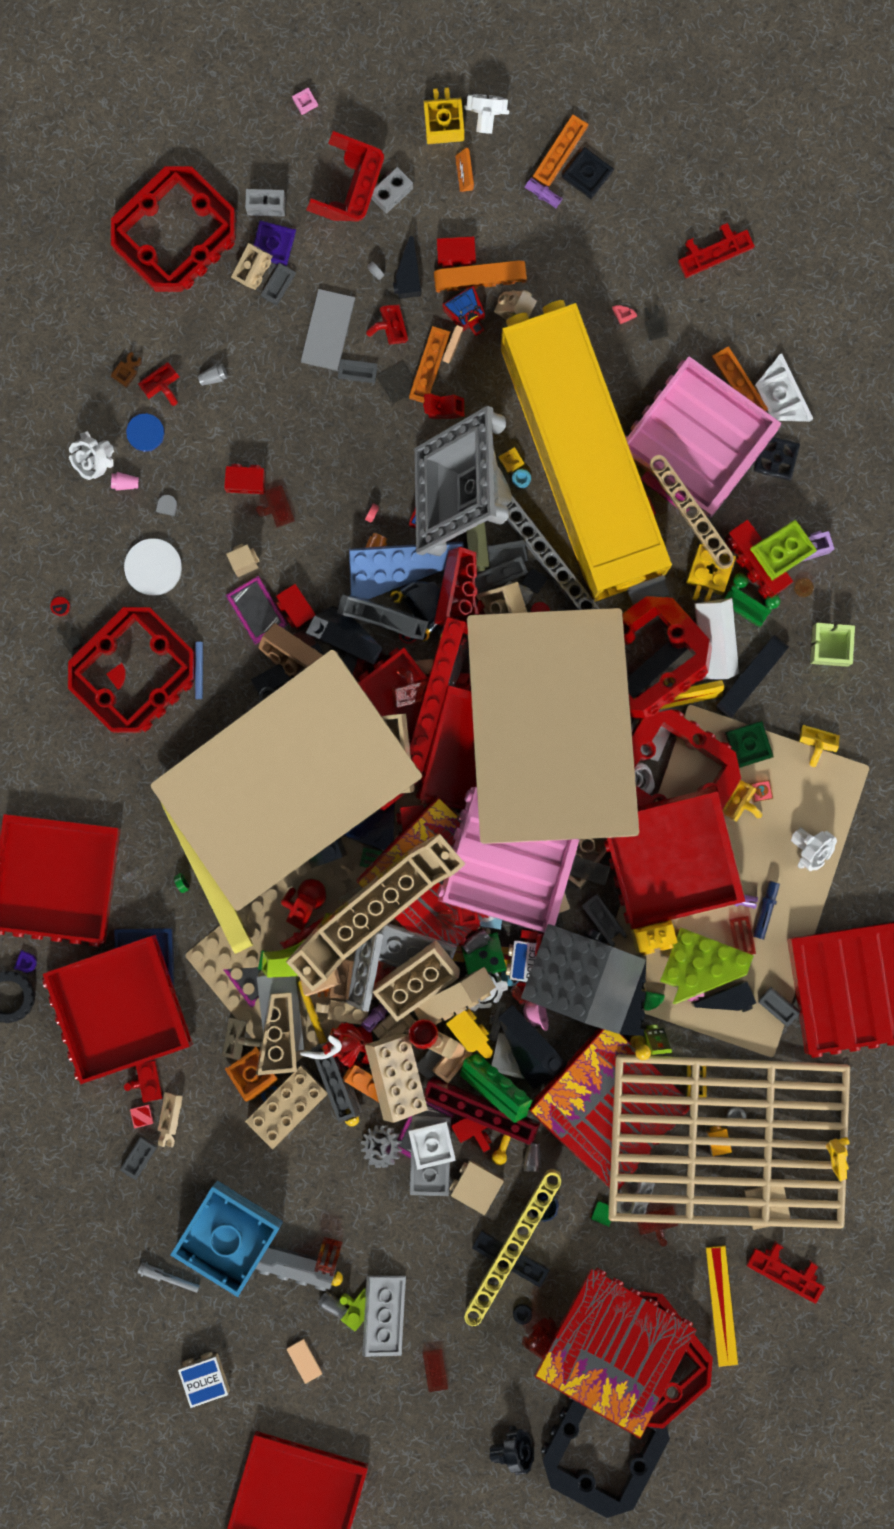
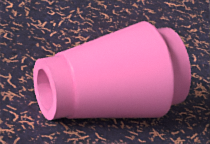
M117 472V474L112 473L111 488L116 489V491L138 489L139 477Z

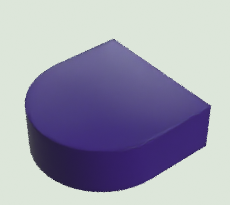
M21 950L14 969L25 973L31 972L37 966V959L34 955Z

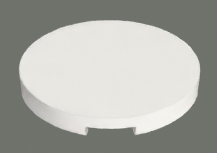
M146 539L130 549L125 559L124 571L128 582L135 590L144 595L156 596L167 593L175 587L182 573V563L178 552L172 545L160 539Z

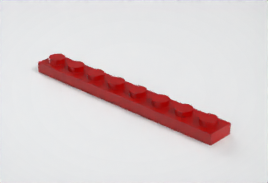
M446 617L409 745L411 759L421 772L424 770L466 624L464 621Z

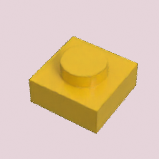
M515 447L498 457L507 474L524 465Z

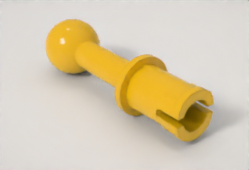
M628 1035L630 1044L636 1049V1057L640 1060L649 1059L651 1049L645 1045V1038L643 1036Z
M505 1134L499 1149L492 1154V1161L496 1165H503L507 1161V1154L505 1152L511 1137Z

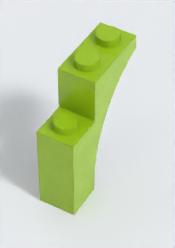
M326 913L322 922L326 918H328L332 913ZM305 940L287 949L263 952L262 971L266 977L298 976L286 961Z

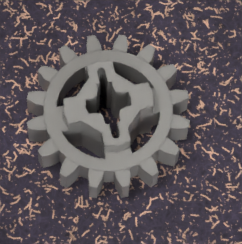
M376 1125L374 1128H369V1134L363 1135L366 1141H361V1144L365 1145V1148L361 1149V1152H366L364 1159H370L368 1164H375V1168H381V1166L382 1168H387L388 1165H394V1159L400 1158L397 1152L402 1151L401 1148H398V1145L402 1143V1141H397L399 1133L393 1134L394 1128H388V1125Z

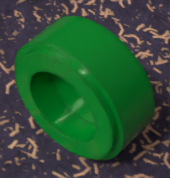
M181 873L174 876L175 885L181 893L190 890L187 881Z

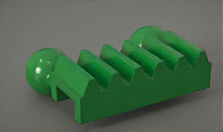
M738 573L733 578L734 585L724 599L732 598L733 611L760 628L771 610L780 605V597L778 595L772 598L767 596L765 599L766 606H763L739 590L747 586L749 580L746 574Z

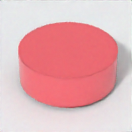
M373 503L365 520L371 523L380 507Z

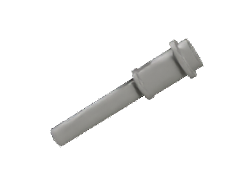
M147 1261L146 1263L142 1262L139 1267L138 1273L141 1274V1277L144 1275L159 1282L163 1280L196 1293L200 1285L163 1272L164 1269L149 1265Z

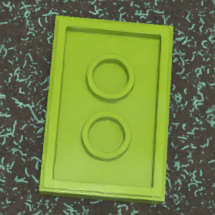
M796 519L750 548L771 580H774L817 552V549Z

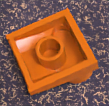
M257 1047L228 1068H225L228 1076L246 1102L258 1097L278 1080L276 1074H256L260 1053Z

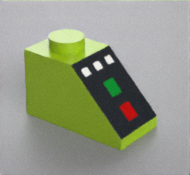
M658 1024L646 1025L643 1037L646 1040L645 1045L651 1049V1055L672 1053L664 1028H658Z

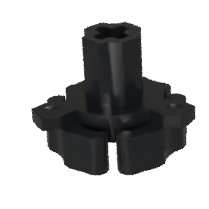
M511 1425L506 1434L507 1438L504 1440V1444L491 1445L489 1448L490 1460L494 1463L507 1464L510 1472L515 1473V1475L528 1474L534 1462V1447H529V1444H532V1438L528 1432H524L523 1429H516L515 1426Z

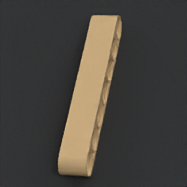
M661 455L654 456L650 461V469L717 566L721 569L729 568L733 563V554L667 459ZM657 461L664 463V467L660 470L655 469L653 466ZM667 477H673L675 483L667 485L664 480ZM677 493H685L686 498L683 501H678L675 498ZM689 508H695L697 514L690 517L686 514V511ZM704 523L708 526V530L706 532H699L697 526ZM711 539H716L719 542V546L711 548L708 542ZM721 555H728L730 562L722 564L719 561V557Z

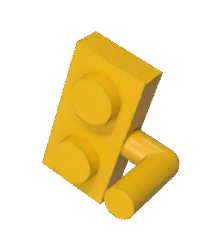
M802 725L799 742L815 746L809 765L816 767L823 749L837 752L840 735Z
M741 780L723 808V815L737 822L744 809H746L756 818H761L762 812L755 805L749 803L756 792V788Z
M847 1137L836 1138L826 1144V1149L831 1155V1168L839 1181L847 1179V1170L849 1169L846 1161L848 1153L845 1145L849 1144Z

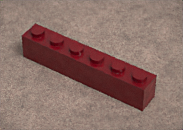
M435 1077L428 1081L424 1092L425 1101L528 1145H531L540 1126L539 1121L527 1116L514 1123L489 1100Z

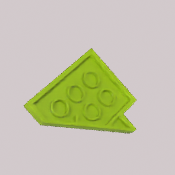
M680 928L677 935L678 943L674 944V948H672L660 982L678 988L673 1004H678L747 975L754 955Z

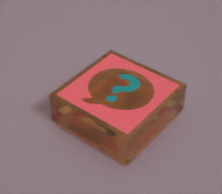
M770 780L750 784L756 788V792L752 796L753 803L773 799Z

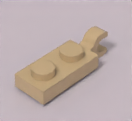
M331 999L330 1005L316 1003L315 1012L329 1013L328 1019L361 1025L368 1016V1011H362L347 1004L345 1001Z
M165 1092L158 1126V1131L161 1132L158 1139L159 1146L165 1147V1143L168 1147L174 1146L175 1141L172 1135L176 1134L183 1096L170 1092Z

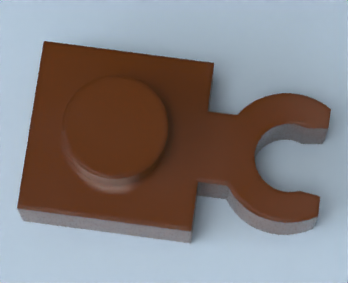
M133 352L128 354L126 364L120 361L111 374V378L125 388H128L137 375V371L134 368L142 364L140 357L136 362H132Z

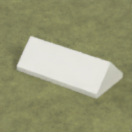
M732 598L695 603L696 624L710 639L712 645L709 672L704 679H729L739 674Z

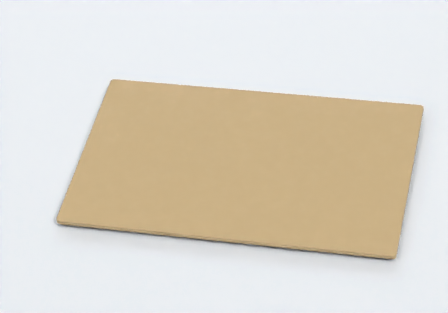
M693 705L687 707L684 718L697 722L700 725L699 728L705 732L713 733L716 736L715 739L726 743L728 742L725 732L748 725ZM766 731L774 757L739 769L741 780L751 786L752 784L769 781L772 798L755 801L754 795L752 796L749 803L755 805L762 812V817L759 819L746 809H744L737 822L724 816L743 893L758 897V902L749 901L757 904L756 909L742 905H730L671 920L676 938L680 928H684L754 955L747 975L704 992V997H699V1000L747 981L756 1004L752 1005L753 1009L742 1012V1010L695 1008L691 1004L695 1001H688V999L678 1004H673L678 988L660 982L672 949L662 951L660 948L654 949L655 953L646 955V982L644 987L647 992L665 995L663 1002L657 1008L645 1011V1014L765 1056L773 1057L776 1053L784 1024L758 1003V999L772 987L792 1004L795 987L787 938L812 935L816 932L865 784L869 766L823 750L816 767H812L809 765L815 747ZM694 735L693 742L697 745L700 740L698 736ZM677 737L658 794H663L669 799L697 792L701 785L713 783L722 766L698 750L688 749L684 741ZM761 784L756 787V794L760 798L766 796L769 792L766 785ZM800 828L812 836L822 831H828L837 839L835 850L830 859H825V864L818 870L809 871L805 867L801 869L798 867L803 850L791 842L795 831ZM772 881L779 883L780 887L776 897L777 904L774 905L765 939L763 940L753 937L763 904V901H761L762 897H765L768 883ZM620 904L616 920L628 937L625 939L621 933L612 939L616 945L614 948L630 954H641L635 950L630 931L631 927L630 924H626L623 914L626 913V908Z

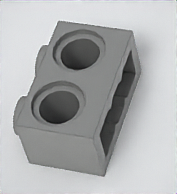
M398 167L387 172L384 176L385 179L381 183H376L371 198L386 214L413 190V182ZM396 180L402 182L399 186H395L392 183ZM382 193H386L389 195L385 199L379 197V195Z
M246 189L245 208L247 215L285 216L286 197L284 190Z
M625 1182L619 1193L652 1194L655 1183ZM617 1201V1212L623 1214H645L648 1202Z

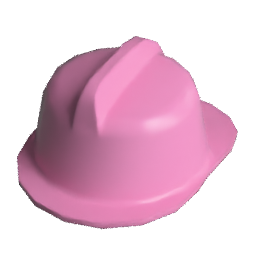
M527 1001L523 1008L524 1018L532 1026H541L543 1030L547 1031L549 1025L546 1008Z

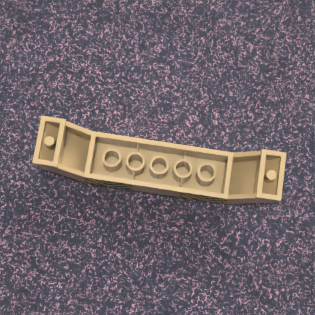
M440 833L415 846L320 923L289 957L286 963L313 992L328 979L344 959L433 885L451 877L466 863Z

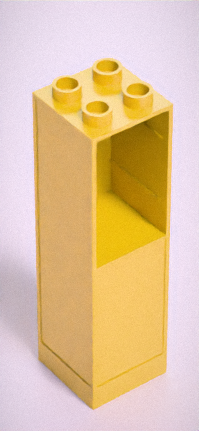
M558 300L542 308L543 315L529 319L528 313H520L507 319V327L502 329L501 352L589 595L596 602L625 592L631 586L666 575L672 563L577 304L574 303L566 306L564 300Z

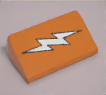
M465 148L455 156L460 192L472 191L474 189L470 151L468 148Z

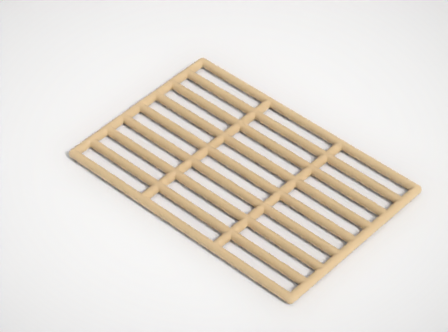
M618 1054L615 1062L609 1220L621 1222L843 1228L845 1225L846 1179L839 1181V1179L838 1181L771 1179V1167L832 1169L831 1161L772 1159V1147L826 1149V1144L829 1143L828 1141L773 1139V1128L840 1130V1139L848 1138L850 1066L848 1064L672 1056H650L647 1060H640L636 1055ZM623 1062L692 1065L691 1077L623 1074ZM700 1066L768 1068L767 1080L699 1077ZM775 1069L842 1072V1083L775 1081ZM622 1082L691 1085V1097L622 1094ZM699 1085L767 1088L766 1100L698 1097ZM775 1088L842 1091L841 1103L774 1100ZM622 1102L690 1105V1116L621 1114ZM698 1105L766 1108V1118L698 1117ZM774 1108L841 1111L840 1122L773 1120ZM621 1122L689 1124V1136L620 1134ZM697 1125L765 1127V1139L697 1137ZM620 1142L688 1144V1156L619 1154ZM696 1144L764 1147V1159L696 1156ZM619 1162L688 1164L687 1176L618 1173ZM696 1164L764 1167L763 1178L695 1176ZM618 1181L687 1184L686 1196L617 1193ZM695 1184L763 1186L762 1198L694 1196ZM771 1187L838 1189V1200L770 1199ZM617 1201L686 1204V1214L617 1213ZM694 1204L762 1206V1217L693 1216ZM770 1206L837 1209V1220L769 1218Z

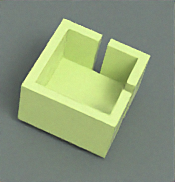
M814 624L812 626L811 643L815 644L811 647L810 664L846 667L852 665L855 626L838 624L834 627V624Z

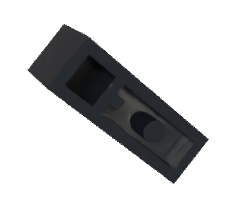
M413 236L409 237L396 274V282H393L394 294H398L399 299L421 296Z
M743 981L691 1004L695 1008L742 1010V1012L753 1009L752 1005L756 1004L748 982Z

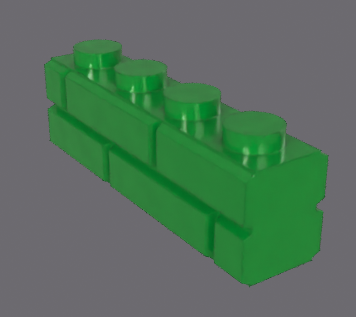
M476 1053L464 1060L460 1076L514 1123L527 1116L532 1099L523 1090L517 1088L510 1079L498 1072V1069L490 1065L483 1056Z

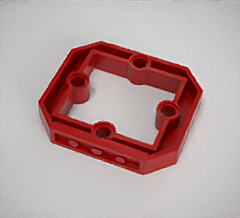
M165 166L111 218V246L113 250L155 292H182L184 289H190L194 284V280L198 276L202 277L207 272V267L211 263H217L221 258L220 254L225 250L229 251L234 246V241L236 240V213L234 208L192 166ZM178 183L192 196L191 203L194 212L202 217L210 214L221 226L202 245L193 247L191 255L168 276L157 265L158 255L154 247L151 245L139 247L126 232L144 215L154 216L159 210L158 201ZM147 202L153 203L149 208L144 207ZM200 202L206 203L202 208L197 207ZM146 254H152V257L149 260H145L144 256ZM200 254L206 255L203 260L197 259V256Z
M646 596L622 614L623 630L628 631L624 634L625 645L631 644L635 640V632L658 615L669 627L667 634L671 645L675 648L686 647L693 655V657L674 671L664 673L658 683L635 700L629 694L631 718L647 719L649 716L655 715L661 707L673 702L676 696L688 691L692 684L704 679L709 672L712 653L710 639L673 598ZM677 634H682L680 637H674ZM669 683H674L673 686L667 687Z
M123 607L68 661V689L112 733L147 732L153 726L151 722L156 717L160 719L167 712L165 708L170 704L174 705L180 699L179 695L183 691L187 692L190 690L195 680V652L150 607ZM137 621L152 636L150 640L152 651L158 655L169 653L182 667L161 688L154 689L150 693L149 700L127 720L114 707L117 701L116 695L106 688L97 690L82 674L102 654L112 655L117 650L116 640ZM110 641V648L104 650L102 648L103 642ZM158 641H165L163 649L159 650L156 648ZM109 694L110 701L106 704H103V695ZM164 694V701L160 704L156 703V696Z
M676 709L658 712L647 719L640 718L632 731L634 769L639 761H645L655 755L656 746L652 740L662 726L683 740L688 749L698 750L722 766L713 783L701 785L697 791L716 787L723 810L742 779L736 752L731 749V745L718 741L713 733L705 732L699 728L700 725L697 722L684 718V714ZM694 735L699 737L700 742L698 745L693 742ZM641 746H645L648 749L647 755L642 754ZM636 786L637 806L653 803L654 799L658 801L667 799L660 793L649 795Z
M639 1291L641 1293L640 1297L645 1300L651 1298L659 1303L657 1307L665 1310V1308L670 1309L676 1313V1318L682 1320L663 1294ZM695 1334L685 1353L697 1367L678 1384L669 1382L647 1427L664 1428L711 1387L713 1357ZM672 1386L675 1389V1395L669 1398L667 1389Z

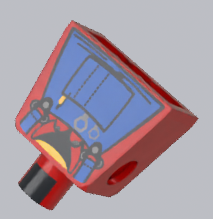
M474 286L443 304V311L456 325L463 327V331L470 328L475 336L484 331L480 321L485 318V312Z

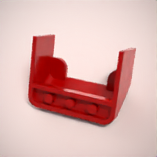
M333 131L328 144L345 150L344 163L347 167L355 170L345 203L333 201L328 205L311 198L306 211L333 221H361L367 213L384 161V154L379 148Z

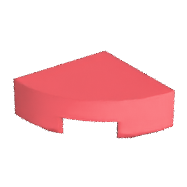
M622 305L612 307L620 325L637 317L633 309Z

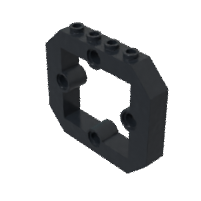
M568 1397L570 1402L567 1407L563 1406L559 1414L561 1419L558 1425L554 1424L550 1431L552 1436L550 1441L545 1442L540 1451L550 1487L605 1518L634 1510L670 1440L667 1427H650L653 1430L641 1453L632 1454L628 1460L631 1473L617 1497L598 1487L595 1477L590 1470L583 1469L574 1474L558 1465L571 1439L576 1438L579 1434V1423L587 1410V1407ZM567 1423H572L574 1425V1428L571 1431H566L564 1429V1426ZM642 1461L644 1464L641 1468L633 1467L635 1462ZM583 1478L591 1480L588 1485H582L580 1482Z

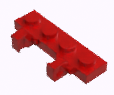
M728 223L721 225L719 230H722L723 238L720 239V242L704 249L702 247L698 249L697 245H694V238L687 240L685 243L688 252L685 253L686 257L678 260L685 279L754 249L755 246L748 230L737 234L736 231H731Z
M776 1241L772 1249H766L765 1253L754 1248L746 1263L747 1267L814 1304L817 1303L825 1286L816 1281L817 1276L814 1275L818 1268L816 1263L809 1261V1267L805 1268L804 1271L802 1269L797 1271L781 1262L782 1259L779 1257V1251L784 1247Z

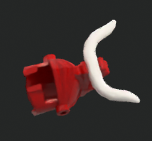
M341 1023L337 1028L331 1029L328 1036L329 1042L323 1045V1052L302 1051L300 1053L302 1056L313 1059H326L331 1056H338L339 1061L345 1066L351 1068L353 1064H356L362 1068L363 1065L361 1064H369L365 1045L372 1043L373 1037L372 1033L366 1031L362 1025L356 1028L353 1024ZM361 1051L365 1054L359 1063L358 1054Z

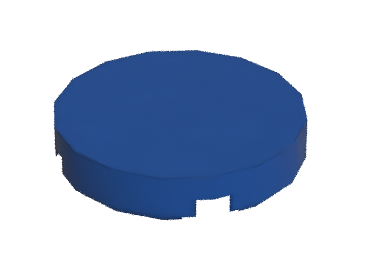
M147 413L133 417L126 429L127 439L135 449L143 452L152 451L160 446L165 435L164 427L160 420L154 415Z

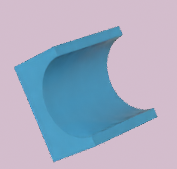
M216 1181L177 1243L171 1256L238 1297L283 1221L221 1182Z

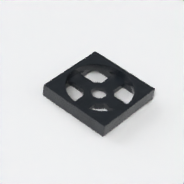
M773 437L768 444L777 442L776 449L773 452L763 449L757 457L754 472L791 481L800 444ZM784 445L790 448L793 457L784 454ZM775 454H779L781 456L780 461L774 460ZM762 458L771 461L770 470H766L761 463ZM780 464L791 465L790 469L785 473H778Z

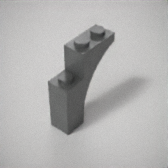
M343 594L337 610L338 614L376 624L408 637L422 640L429 622L394 607L383 606L365 598Z

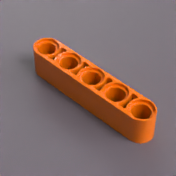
M525 261L446 268L433 272L435 291L438 293L441 290H447V292L458 291L459 288H466L467 290L472 286L476 289L478 286L494 287L496 284L512 285L515 282H527Z

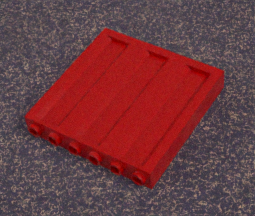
M894 922L787 938L797 1007L800 1011L799 1020L805 1054L811 1055V1058L822 1057L823 1053L830 1052V1055L841 1054L842 1050L849 1049V1052L860 1051V1047L868 1046V1049L879 1048V1044L887 1043V1046H893Z

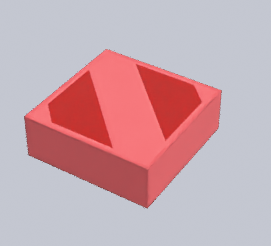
M150 1104L130 1109L134 1128L154 1123Z

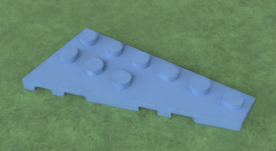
M447 542V549L441 556L428 553L424 555L416 554V545L349 549L350 596L370 599L445 570L448 551L457 547L464 548L463 542Z

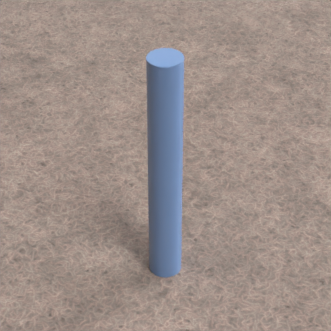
M195 642V699H203V642Z

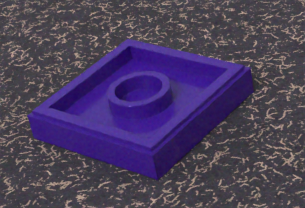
M259 221L253 245L272 255L271 263H280L287 266L296 230Z

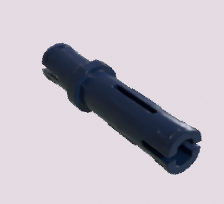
M772 881L768 883L765 897H762L761 900L763 904L753 937L765 939L774 905L777 904L776 897L780 887L779 883Z

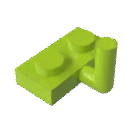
M366 1288L361 1291L355 1300L347 1293H343L340 1298L342 1305L347 1304L350 1306L344 1317L340 1320L354 1332L364 1321Z

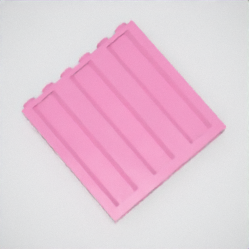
M688 357L686 361L683 359L676 368L678 369L677 373L674 376L672 374L665 382L667 386L663 391L659 390L653 398L655 400L654 403L644 409L642 412L644 416L640 421L636 420L631 427L632 432L629 436L625 435L634 462L652 476L654 474L650 469L651 459L656 455L664 456L704 514L712 518L779 430L781 422L694 359ZM657 461L653 466L655 469L660 470L664 467V463ZM667 477L664 482L667 485H673L675 479ZM683 492L677 493V494L680 495L682 498H684V499L686 498V494H685V493H683Z
M477 787L471 788L465 796L467 803L465 809H462L459 820H461L460 827L455 831L454 839L456 841L454 847H452L466 865L451 877L444 879L443 885L439 886L437 896H439L438 901L545 933L548 924L553 926L556 924L579 839L482 844L479 831Z

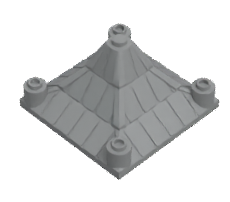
M486 406L415 448L416 554L424 555L428 553L441 556L447 549L446 541L485 521L501 525L508 519L507 505L512 499L511 490L500 468L497 466L493 446V433L500 434L506 427V420L503 415L494 413L492 407Z

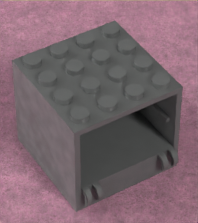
M548 924L521 998L583 1023L620 1034L646 960Z

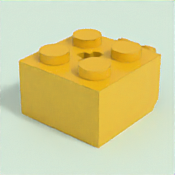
M445 88V99H438L439 91L433 89L434 100L423 101L427 144L464 141L461 97L450 98L449 88Z
M700 544L696 550L686 580V584L696 587L692 600L697 601L701 589L707 590L704 602L710 601L712 592L722 595L725 592L736 556H733V563L729 568L721 569L714 562L705 547ZM721 555L719 561L722 564H727L730 562V558L728 555ZM706 567H713V570H715V572L713 571V573L710 574L709 569H707Z
M671 920L630 929L635 950L641 953V955L655 953L654 949L660 948L662 951L674 948L673 944L678 943Z
M470 1009L460 1014H455L446 1021V1025L468 1052L478 1050L484 1058H491L493 1050L487 1043L489 1032L482 1023L478 1026L474 1021L477 1017Z

